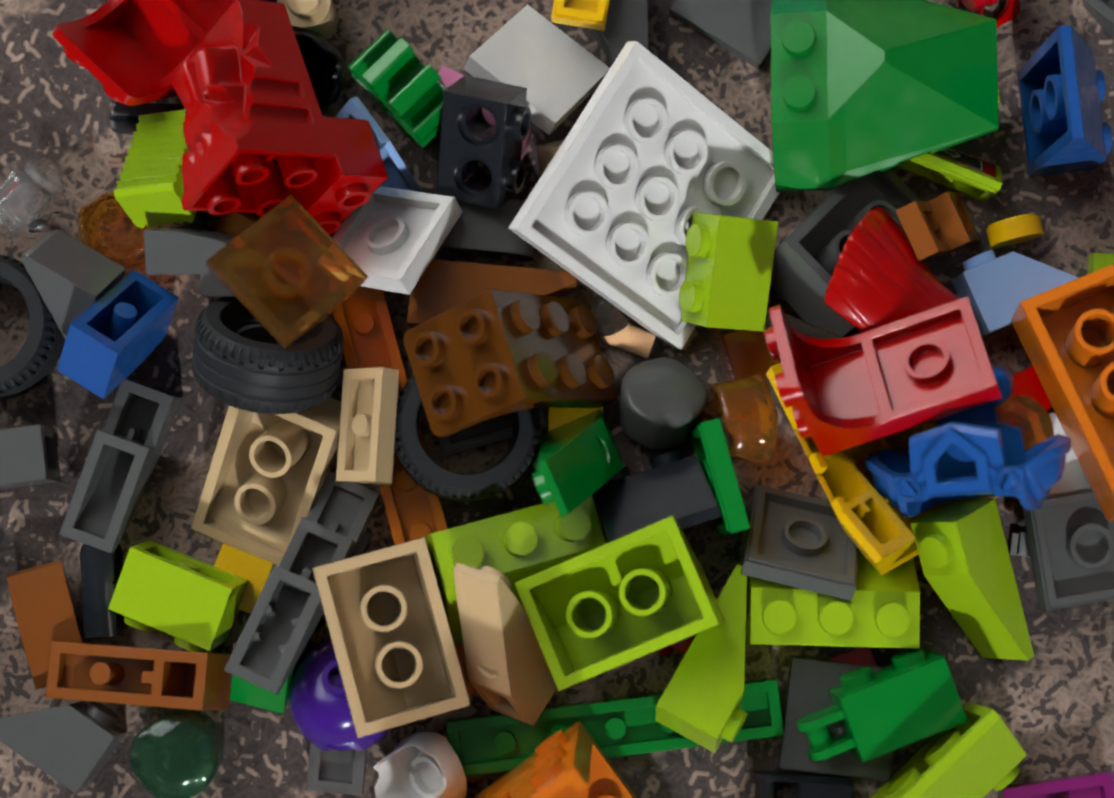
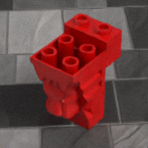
M235 0L170 80L185 108L183 135L189 152H185L182 158L184 195L181 203L183 210L208 211L212 215L242 212L257 213L261 217H271L280 214L285 233H307L312 237H325L337 232L341 228V223L359 206L365 204L370 199V195L388 178L368 120L322 116L285 4L260 0Z

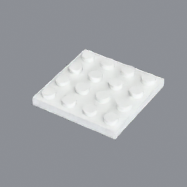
M627 41L508 229L645 329L655 334L656 337L667 345L682 350L696 327L695 324L681 321L682 310L679 304V292L682 283L686 279L688 263L685 241L688 229L692 225L693 213L700 212L763 220L779 192H776L774 155L770 149L638 41Z

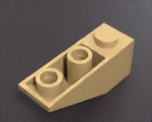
M457 562L453 568L468 681L491 710L534 726L556 691L557 686L524 606L510 590L512 586L510 580L498 570L489 566H483L479 570Z

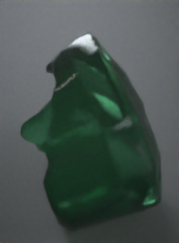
M174 708L163 713L136 735L129 752L130 767L141 786L153 797L191 798L202 792L212 782L220 769L224 759V739L217 722L204 711Z

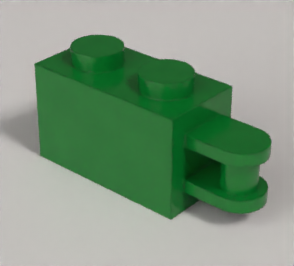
M920 647V649L909 648L894 654L891 657L893 664L882 667L878 671L873 672L871 667H862L843 674L839 678L840 685L827 689L832 705L808 714L796 722L799 732H806L811 747L807 750L810 761L824 760L849 750L850 753L862 762H866L967 722L965 711L945 657L930 650L924 651L923 647ZM838 721L843 734L832 738L827 725Z

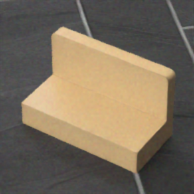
M385 367L344 369L336 481L377 486H390L392 484L399 370Z

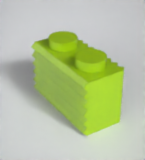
M185 109L139 115V123L136 124L137 131L133 132L134 139L130 140L131 148H128L129 156H125L126 164H122L123 172L119 173L120 181H116L115 199L134 225L142 229L145 225L153 228L155 224L163 227L164 223L172 226L174 222L182 225L184 221L192 224L197 211L183 210L181 203L184 195L182 158L185 152H189L183 135Z

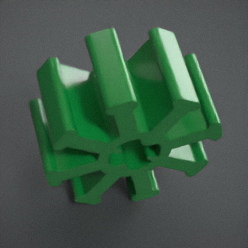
M386 29L347 68L352 72L350 76L356 84L372 96L371 102L382 113L385 111L407 138L412 137L421 148H424L441 131L443 95L446 87L439 82L441 77L431 65L427 64L424 66L414 53L413 48L404 39L400 38L398 40L389 29Z

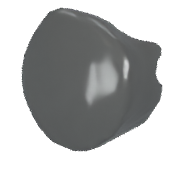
M660 357L637 364L626 372L621 385L618 410L623 431L631 440L650 449H668L683 444L693 432L698 418L707 404L708 391L706 385L691 369L672 358Z

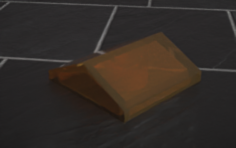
M291 194L206 262L210 270L284 348L318 326L368 278L363 270Z

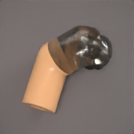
M597 294L591 301L590 310L595 317L597 331L601 340L607 345L648 359L656 335L648 330L631 325L625 313Z

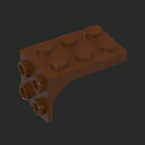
M489 289L409 329L404 335V344L433 434L436 436H450L482 421L524 409L538 407L600 408L617 401L613 388V370L601 353L595 335L597 323L593 313L585 305L584 300Z

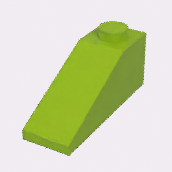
M996 499L948 501L912 521L911 527L916 537L915 542L925 578L981 657L1027 661L1033 658L1034 652Z
M739 564L734 568L716 600L725 620L719 625L697 633L656 705L657 722L713 753H716L723 739L731 743L735 740L748 712L740 709L745 682L747 576L741 575L742 566Z

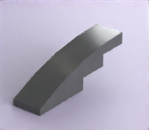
M329 471L307 519L302 517L279 567L274 565L224 671L272 693L279 694L324 613L313 568L353 556L381 499L379 492L358 483L336 481V474Z

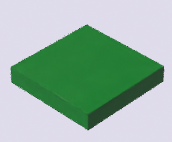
M720 418L702 422L693 429L690 440L694 454L698 457L722 516L713 519L716 533L723 536L750 529Z

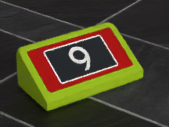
M953 147L933 154L929 152L898 163L897 168L983 203L989 201L997 194L1003 184L1000 166Z

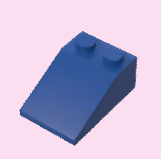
M1071 25L1059 26L1017 72L1029 176L1093 171L1107 160V155L1111 151V129L1107 122L1102 121L1100 104L1105 97L1104 74L1101 70H1096L1094 52Z

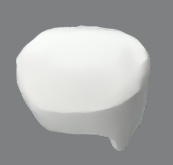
M416 732L404 738L390 754L378 761L374 766V769L379 773L377 784L374 787L376 798L466 797L467 780L462 764L446 737L437 732Z

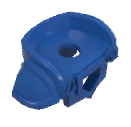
M992 366L1002 398L939 418L938 427L909 437V452L890 447L881 449L865 458V467L871 471L873 483L878 493L890 501L892 508L900 509L902 518L914 517L940 503L977 497H1018L1026 510H1036L1042 508V499L1049 495L1051 487L1062 477L1066 463V454L1071 449V438L1056 434L1026 449L1024 427L999 420L997 405L1004 403L1012 394L1014 378L1008 369L1002 366Z

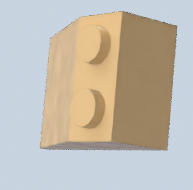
M329 397L326 401L311 409L290 414L255 413L229 406L191 529L270 561L279 567L302 517L307 519L329 471L336 473L341 402Z

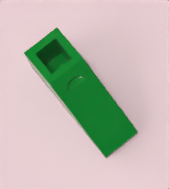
M599 409L541 434L539 451L535 452L537 461L533 463L536 472L532 473V477L543 503L548 505L554 502L560 516L563 517L570 514L622 470V456L602 410Z

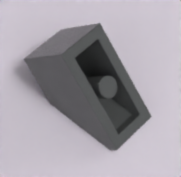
M82 701L0 718V742L75 794L91 786L127 732L116 725L119 716L100 702L92 701L88 705Z

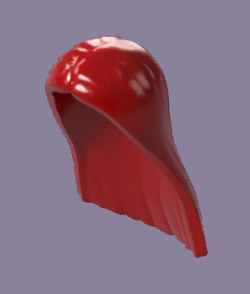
M881 207L867 212L849 234L843 246V251L839 254L838 263L835 264L832 276L828 282V288L825 291V303L861 332L961 299L933 274L925 260L918 261L904 230Z

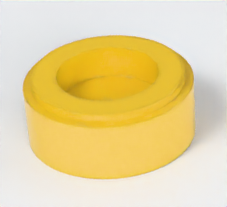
M1036 213L1003 219L988 225L986 229L991 249L1028 242L1044 235L1040 216Z

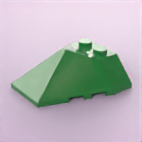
M772 0L771 124L776 192L833 190L847 185L848 181L879 170L883 172L897 167L898 163L929 152L933 154L997 131L999 120L996 19L925 0Z

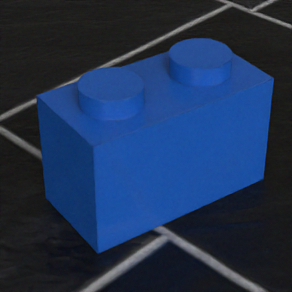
M132 269L70 323L57 371L100 398H106L161 346L168 332L179 297Z

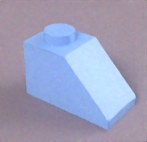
M989 250L964 261L962 264L965 272L954 278L952 282L960 298L968 296L977 318L981 336L984 337L1013 325L1011 319L1021 301L1079 277L1014 251L996 258L993 250Z

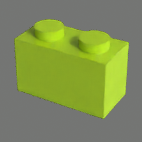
M700 212L693 213L692 225L688 229L685 241L688 254L686 279L682 283L679 292V304L682 310L681 321L709 328L764 332L778 227L777 221Z
M148 540L130 547L108 609L125 616L123 621L135 629L153 632L157 629L174 636V643L183 649L192 652L211 651L227 641L238 612L237 608L249 580Z

